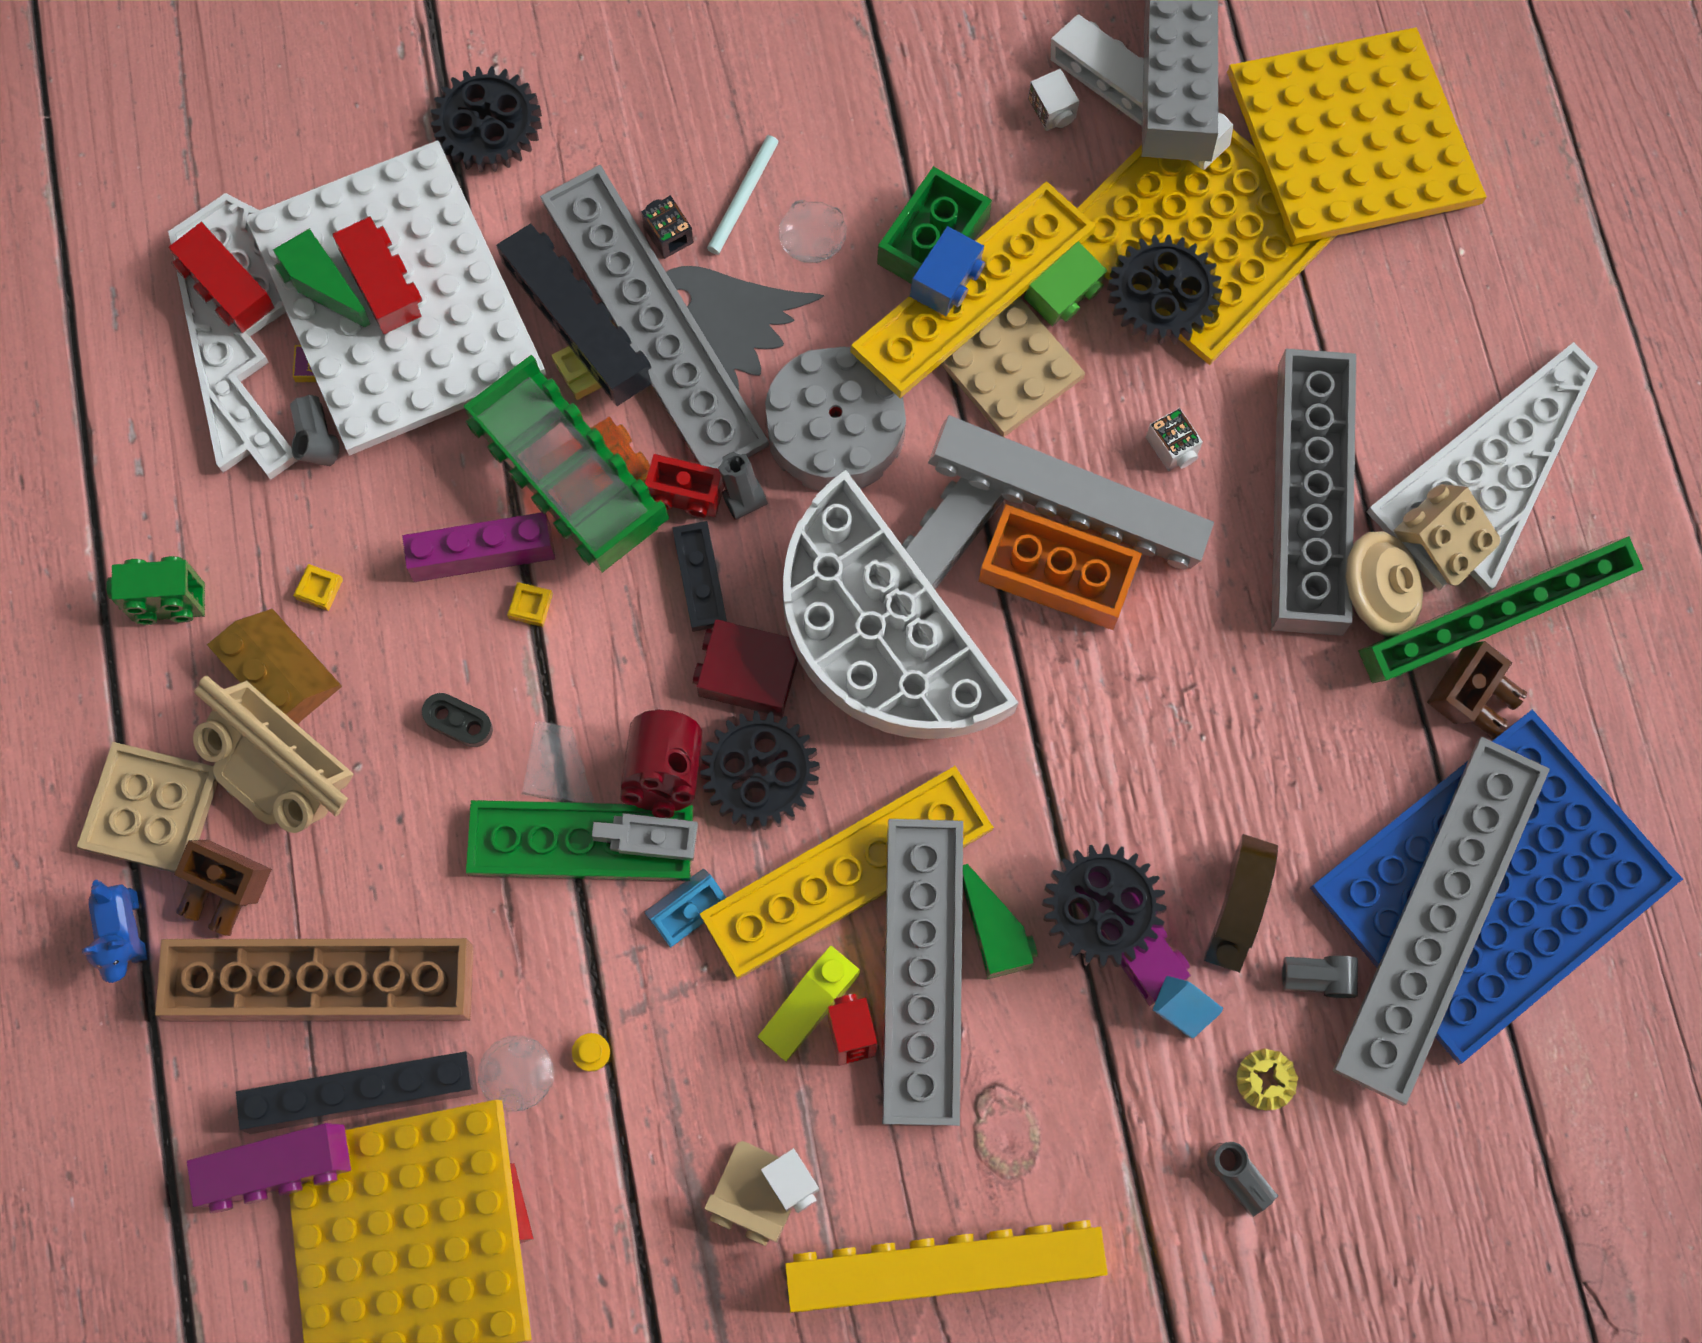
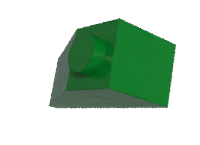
M310 228L273 249L278 263L273 266L285 284L291 281L298 293L363 327L371 324L365 308Z
M964 864L963 891L987 979L1031 969L1034 964L1033 958L1038 957L1033 936H1026L1024 926L969 864Z

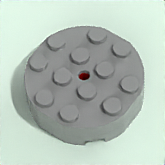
M851 347L809 350L795 357L776 375L770 385L765 401L770 452L774 460L783 471L786 470L792 476L802 481L803 486L816 491H821L831 480L847 470L860 489L874 483L883 476V472L892 464L894 459L898 458L905 438L906 416L903 397L899 398L850 352Z

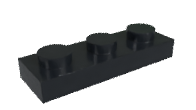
M703 521L672 527L692 632L713 628L716 619L727 622L708 522Z

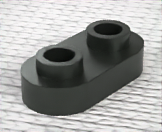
M437 693L427 698L423 704L422 716L431 729L468 747H479L487 743L492 736L493 726L488 715L484 711L451 695ZM446 709L449 711L445 719H437L436 716L440 710ZM472 725H480L481 730L478 734L471 735L468 733Z

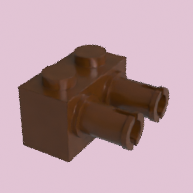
M1481 641L1462 648L1427 703L1452 723L1472 722L1487 733L1491 739H1496L1504 732L1499 727L1506 728L1508 721L1485 705L1490 696L1493 694L1505 703L1508 708L1515 710L1523 703L1519 697L1525 699L1527 691L1521 689L1505 676L1512 662L1486 641Z
M188 840L174 874L188 882L176 913L180 916L184 913V918L198 921L209 892H212L221 897L208 928L212 931L217 929L216 933L231 936L242 906L258 903L272 869L210 840Z

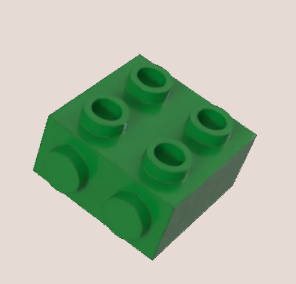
M167 556L161 558V561L158 562L128 559L124 561V564L112 565V577H108L106 581L107 595L136 624L152 625L157 623V620L171 619L174 622L185 623L192 621L193 617H205V582L183 558Z

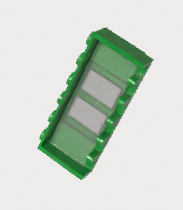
M532 354L464 405L469 417L465 423L478 439L483 436L489 442L487 448L499 463H502L504 460L512 468L509 474L521 489L527 486L534 495L531 496L534 504L543 514L549 511L556 519L553 525L564 539L567 540L571 537L578 545L575 548L576 552L588 566L594 563L603 573L658 530V527L669 519L664 503L661 500L658 503L655 502L650 496L646 484L640 478L636 480L627 469L625 461L618 453L614 455L609 450L601 433L596 428L591 429L583 420L578 407L574 403L569 404L562 397L555 381L552 378L547 380L540 372L537 361Z

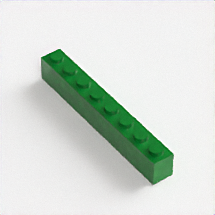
M1630 536L1614 540L1413 626L1397 635L1362 648L1358 652L1372 684L1387 681L1644 569Z

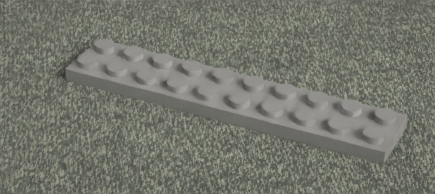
M598 165L541 195L542 203L600 300L611 314L616 327L621 326L630 337L632 342L630 346L634 351L638 352L641 350L649 360L651 369L648 371L651 385L698 464L718 469L723 461L722 457L729 453L746 454L747 457H750L769 446L768 439L602 166Z
M1480 737L1477 740L1332 1070L1333 1072L1402 1106L1407 1104L1549 773V768L1484 737Z

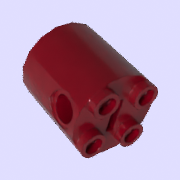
M661 709L645 711L634 717L630 723L621 781L620 799L623 803L652 811V814L659 818H671L674 816V811H680L690 806L695 799L703 738L702 728L697 721L686 714Z

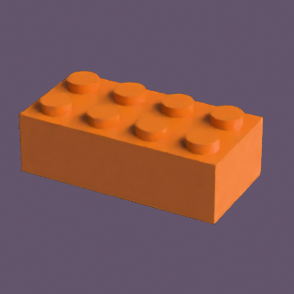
M1006 504L982 564L978 582L1114 630L1142 553Z

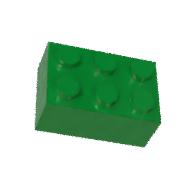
M933 166L879 243L877 264L912 284L913 277L947 226L975 241L990 218L992 199Z

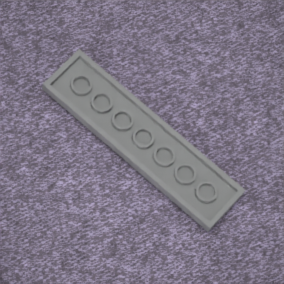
M888 819L882 1124L960 1126L963 821Z

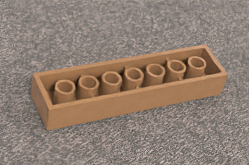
M467 938L161 939L155 1016L166 1021H470L473 945Z

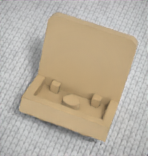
M1441 484L1434 487L1427 494V499L1417 508L1405 514L1403 522L1393 530L1401 542L1422 544L1445 581L1449 585L1455 586L1459 585L1500 544L1498 533L1469 488L1464 486Z
M738 1142L714 1195H710L704 1208L712 1213L709 1220L731 1230L733 1223L747 1229L746 1238L764 1246L767 1245L769 1240L777 1243L791 1210L786 1212L761 1169L779 1157L747 1142Z

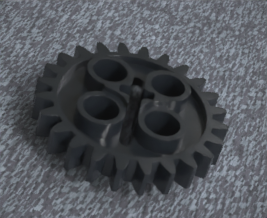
M493 66L489 68L487 74H483L480 67H476L475 76L471 77L464 70V80L461 82L454 77L451 78L452 89L445 86L441 87L444 98H434L436 109L431 110L434 120L431 122L433 133H436L434 134L435 140L439 141L445 156L451 154L454 164L459 163L463 159L465 168L469 170L474 163H477L479 172H483L485 165L490 164L492 170L496 172L499 162H503L507 168H510L509 158L511 157L521 162L522 156L520 151L531 152L530 141L539 140L537 130L542 129L541 119L539 118L542 116L540 105H537L536 93H531L529 83L521 85L518 74L509 80L507 69H504L500 75H496ZM475 98H483L478 102H471ZM506 108H515L511 112H502ZM463 126H471V127H470L469 129H467V130H464V131H460V130H459V128H461V127H463ZM495 136L502 137L497 141H490V139Z
M1153 235L1150 245H1147L1143 239H1139L1137 250L1128 246L1125 256H1118L1116 261L1117 267H1112L1110 277L1112 279L1109 280L1107 290L1112 291L1109 295L1108 303L1116 304L1112 314L1114 316L1124 314L1121 326L1134 325L1131 334L1133 336L1140 331L1145 332V342H1148L1152 335H1156L1159 345H1162L1165 336H1169L1172 343L1177 344L1179 334H1182L1189 341L1193 334L1192 329L1201 334L1205 326L1204 323L1210 324L1214 317L1212 312H1217L1220 302L1217 300L1221 297L1222 289L1217 287L1220 284L1221 276L1212 275L1215 272L1216 263L1206 265L1208 253L1205 252L1199 256L1195 254L1197 249L1196 243L1188 249L1185 248V238L1183 237L1178 241L1177 245L1172 244L1170 235L1166 236L1164 243H1160L1157 236ZM1168 264L1173 270H1163L1159 265ZM1134 284L1144 285V286L1147 288V290H1146V291L1136 290V289L1133 287V285H1134ZM1182 289H1192L1196 292V295H1187ZM1156 309H1166L1171 315H1160Z
M754 711L753 721H747L746 717L741 713L739 714V725L735 726L731 721H726L728 730L726 734L717 729L714 731L715 737L719 741L718 744L713 742L706 743V747L712 755L702 756L701 760L703 764L710 768L700 771L701 778L711 781L703 786L704 792H715L709 800L711 806L722 803L723 805L719 811L722 817L733 812L732 822L734 825L743 817L746 819L747 829H751L756 820L760 821L762 829L766 830L768 820L773 819L777 827H781L782 815L785 814L793 821L795 820L794 807L803 811L806 810V804L802 797L814 798V791L808 785H818L819 777L810 774V772L819 770L820 764L819 762L809 760L817 755V749L805 748L810 742L809 734L798 738L800 725L796 724L788 729L787 716H784L779 723L774 722L772 711L769 712L766 720H761L758 711ZM761 739H770L775 743V747L769 752H760L755 748L756 743ZM784 751L788 753L786 757L774 761L780 753ZM733 758H738L745 763L744 768L737 773H731L725 769L726 763ZM758 764L761 768L766 767L767 774L765 776H762L759 772L754 774V766ZM782 768H790L796 773V776L792 781L782 782L776 778V773ZM747 779L738 789L732 788L733 784ZM752 788H760L765 792V797L757 803L748 801L745 795Z
M1108 844L1104 845L1101 854H1097L1094 846L1089 845L1087 857H1084L1080 851L1075 850L1073 853L1075 863L1073 864L1063 858L1060 864L1064 873L1053 870L1050 875L1058 884H1046L1044 889L1047 893L1053 895V897L1043 899L1042 906L1052 909L1051 912L1044 915L1043 920L1055 922V926L1052 927L1048 934L1050 936L1061 934L1063 938L1057 947L1061 949L1068 944L1072 946L1071 959L1076 957L1079 952L1083 953L1084 965L1086 966L1093 957L1098 959L1100 968H1104L1107 958H1111L1115 967H1119L1122 960L1121 955H1124L1130 962H1133L1136 959L1134 948L1145 954L1149 948L1144 939L1155 942L1158 938V935L1151 928H1162L1165 923L1156 917V914L1164 913L1167 910V906L1156 903V900L1162 898L1165 894V890L1153 889V886L1160 879L1159 876L1148 878L1146 872L1150 864L1147 863L1141 867L1135 865L1138 859L1137 853L1128 860L1125 859L1124 847L1122 846L1116 855L1110 853ZM1092 872L1102 873L1107 879V886L1104 888L1093 887L1088 880V875ZM1075 887H1081L1092 899L1076 892ZM1125 892L1135 894L1139 899V907L1136 909L1126 908L1121 902V894ZM1105 898L1111 903L1109 904V909L1101 913L1097 910L1099 907L1098 902L1101 903ZM1072 903L1083 904L1088 912L1087 918L1083 920L1074 919L1069 914L1068 906ZM1120 916L1131 919L1133 925L1126 924ZM1106 923L1115 925L1120 932L1119 939L1115 941L1105 939L1101 933V926Z

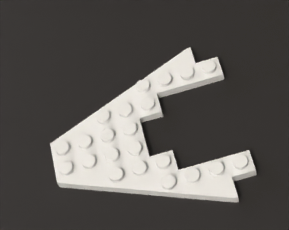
M225 193L172 228L168 233L170 243L173 244L202 221L267 292L275 307L249 329L241 333L234 324L229 327L224 324L214 311L218 306L212 300L206 303L193 288L196 282L190 276L184 279L177 272L216 464L224 473L251 454L271 480L298 460L293 457L291 446L246 390L241 381L269 363L266 356L250 336L280 317L286 310L245 216L259 210Z

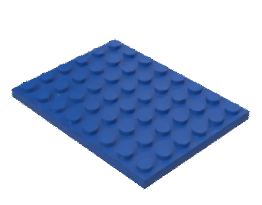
M1533 709L1492 741L1550 770L1435 1036L1458 1065L1466 1061L1683 880ZM1468 761L1310 887L1312 892L1376 968L1379 966Z

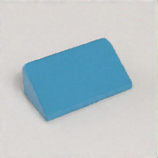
M702 869L693 875L690 881H685L646 910L645 914L671 948L704 923L699 913L727 897L711 874Z
M1166 976L1153 1011L1187 1037L1193 1039L1221 1014L1223 1007L1192 983Z

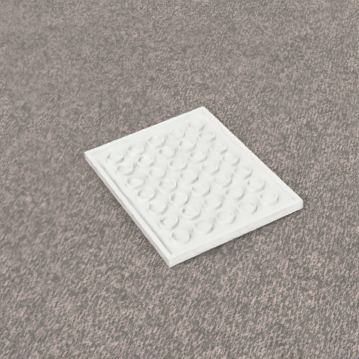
M438 140L245 216L349 456L464 409L465 404L531 354L536 359L540 372L546 375L541 359ZM371 216L377 228L381 226L385 228L392 242V245L388 247L391 255L399 254L407 270V273L403 275L406 283L414 282L423 300L418 303L422 317L384 335L343 260L332 235ZM310 228L365 308L371 324L363 327L298 293L291 281L285 284L273 266L278 263L273 249Z

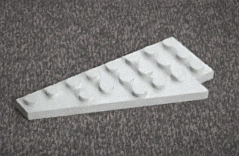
M1573 342L1374 503L1367 513L1384 532L1398 538L1393 530L1403 522L1405 514L1417 508L1427 499V494L1434 487L1441 484L1468 487L1500 537L1499 546L1470 573L1487 593H1490L1499 581L1598 366ZM1402 542L1413 555L1418 568L1438 590L1448 584L1422 544Z

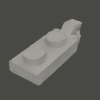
M623 814V817L614 816L613 824L594 822L592 838L593 841L611 843L610 850L619 851L622 854L694 861L698 822Z

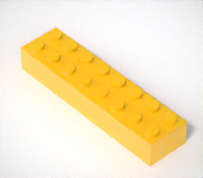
M1090 1220L1063 1224L1064 1231L1052 1232L1051 1225L1028 1227L1025 1229V1235L1014 1237L1012 1229L986 1233L987 1240L974 1241L973 1234L950 1236L948 1244L935 1246L934 1238L912 1240L909 1242L910 1249L896 1250L895 1243L871 1245V1253L856 1255V1247L832 1250L833 1258L817 1259L816 1252L793 1254V1262L785 1263L790 1313L1107 1276L1108 1271L1101 1226L1091 1227Z

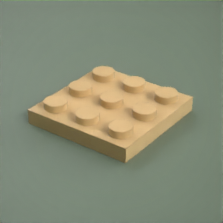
M1020 297L940 364L1002 437H1005L1084 379L1085 376L1082 368Z
M112 742L77 847L84 851L175 873L188 840L200 839L218 784L213 772L214 766Z

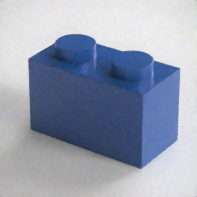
M947 226L913 277L909 297L947 316L953 305L959 307L968 292L966 285L970 279L976 281L985 266V262L981 260L984 245Z

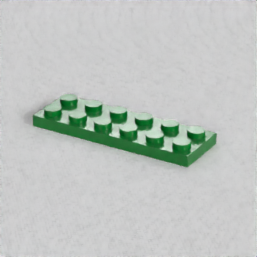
M471 800L466 874L468 876L690 881L691 861L622 854L619 851H611V843L593 841L592 830L594 822L613 824L614 816L623 817V814L655 817L652 811L638 808L635 805ZM693 805L680 811H674V816L669 819L693 821Z

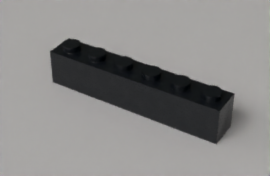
M530 223L496 245L503 265L616 406H619L652 384L648 371L651 369V364L641 350L638 352L634 351L630 346L632 342L626 331L621 326L616 328L612 324V317L606 306L602 302L595 303L591 298L593 294L587 283L582 278L577 280L574 277L571 264L564 255L560 257L556 255L553 251L555 247L545 232L539 234Z
M464 1051L236 1091L239 1130L254 1134L476 1095L478 1090L473 1056Z

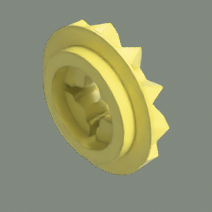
M1266 1048L1254 1051L1246 1056L1239 1065L1236 1077L1238 1090L1244 1100L1251 1106L1266 1111L1276 1110L1287 1105L1296 1094L1299 1078L1292 1061L1288 1060L1280 1051L1268 1050ZM1272 1066H1275L1273 1078L1282 1087L1271 1085L1261 1094L1263 1080L1253 1071L1256 1073H1266Z

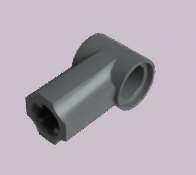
M307 395L295 398L290 404L296 431L291 447L293 457L296 460L324 466L333 465L339 455V440L335 435L328 433L324 410L319 397Z
M732 452L723 456V461L718 467L725 487L722 495L733 518L737 520L768 504L766 496L754 475L751 462L746 454Z
M1326 956L1324 959L1285 957L1283 959L1281 976L1283 990L1324 993V996L1330 998L1358 997V958L1351 956Z
M1235 1142L1218 1143L1209 1150L1207 1165L1210 1171L1220 1177L1250 1217H1254L1265 1210L1278 1197L1276 1192L1249 1160L1245 1148ZM1225 1149L1233 1152L1236 1160L1235 1166L1229 1171L1221 1166L1219 1159L1220 1154Z

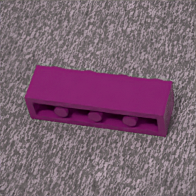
M542 512L402 535L406 569L414 582L555 559L551 526L547 514Z
M1092 872L1088 875V880L1093 887L1104 888L1107 886V879L1102 873ZM1075 887L1076 892L1092 899L1081 887ZM1131 892L1121 894V902L1126 908L1136 909L1139 907V899L1135 894ZM1104 898L1101 903L1098 902L1099 907L1097 910L1104 913L1109 909L1111 902ZM1076 903V905L1081 910L1083 915L1087 918L1088 912L1086 907L1083 904ZM1120 916L1126 924L1133 925L1131 919ZM1106 923L1101 926V933L1105 939L1110 941L1119 939L1120 932L1115 925ZM1163 927L1151 928L1158 935V938L1155 942L1144 939L1149 948L1145 954L1134 948L1136 959L1133 962H1130L1124 955H1121L1120 966L1149 1006L1156 1002L1166 976L1185 981L1191 976L1187 971L1190 968L1187 959L1178 949L1175 951L1171 949L1165 940L1168 935Z
M331 1123L320 1124L187 1160L193 1207H209V1213L233 1209V1202L244 1200V1204L265 1201L268 1199L267 1193L277 1190L279 1195L296 1193L303 1190V1183L311 1181L314 1182V1186L334 1183L338 1181V1174L351 1171L344 1125Z

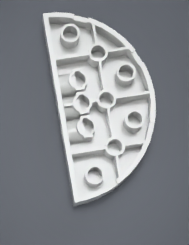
M847 470L843 471L816 495L802 519L799 520L790 540L785 559L783 609L786 628L791 645L808 677L834 705L851 717L873 728L903 737L943 739L963 736L995 725L1014 714L1019 702Z

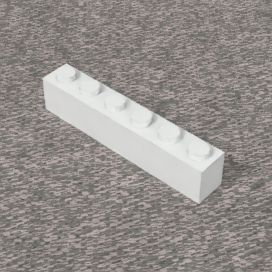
M1079 14L1076 15L1051 38L1050 60L1142 126L1144 58L1138 57L1128 50L1121 41L1113 39L1104 33L1096 23L1086 20ZM1218 113V137L1212 161L1190 160L1202 170H1205L1230 146L1233 124L1224 114Z

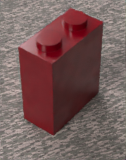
M716 619L713 630L707 629L704 636L702 650L707 651L704 663H697L693 675V684L697 685L698 696L767 714L772 711L773 715L783 717L798 662L790 638Z

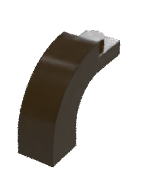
M1242 834L1231 863L1230 878L1224 902L1206 949L1204 961L1240 973L1249 948L1253 946L1267 904L1277 863L1278 845Z

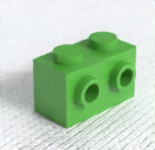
M1078 241L1029 285L1024 299L1053 327L1061 319L1065 322L1071 319L1080 309L1078 303L1085 297L1091 300L1102 290L1104 285L1101 281L1107 270Z

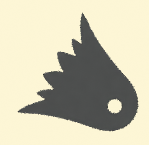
M680 266L666 272L676 290H686L691 295V302L687 308L738 391L739 383L734 369L752 375H761L760 361L754 348L773 349L784 345L782 339L772 329L770 324L791 323L794 321V318L783 311L810 304L824 297L821 294L771 288L697 266Z

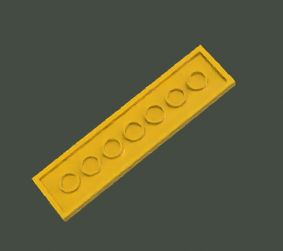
M1046 181L976 240V242L984 245L981 260L985 262V266L976 281L970 279L966 285L968 292L959 307L953 305L947 316H944L917 300L908 297L851 345L850 352L899 398H902L1028 290L1029 285L1078 241L1082 243L1095 231L1096 224Z
M953 766L699 913L736 979L738 980L886 893L888 819L963 821V848L993 831V825L957 767Z

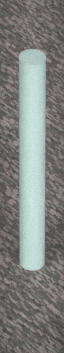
M766 136L707 246L708 251L719 255L779 143L775 137Z

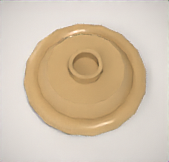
M1384 531L1367 532L1355 541L1347 558L1346 582L1349 597L1358 616L1370 629L1384 636H1394L1413 627L1421 612L1423 586L1420 570L1413 555L1400 539Z

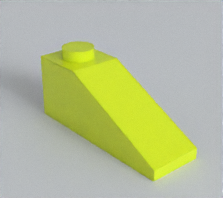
M830 945L761 1031L758 1039L787 1062L828 1014V1006L834 1005V999L843 996L859 977L860 969Z

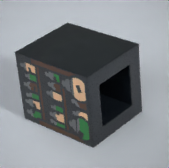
M671 195L663 200L657 199L652 201L641 211L643 227L664 259L694 243L692 227Z

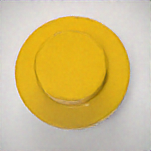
M587 1033L580 1036L572 1047L573 1061L584 1071L594 1072L600 1070L607 1064L610 1057L608 1042L596 1033Z

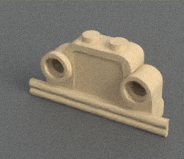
M204 676L200 680L199 686L195 689L194 693L211 707L212 711L207 721L196 727L193 734L194 747L203 759L215 762L213 767L214 776L231 796L237 798L257 819L270 825L278 823L282 829L290 833H298L308 828L310 824L323 819L328 811L335 817L340 814L348 800L340 790L348 785L354 775L347 767L248 681L222 689L208 676Z

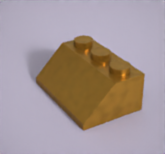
M273 609L233 622L207 644L240 683L248 681L296 724L300 723L342 687Z

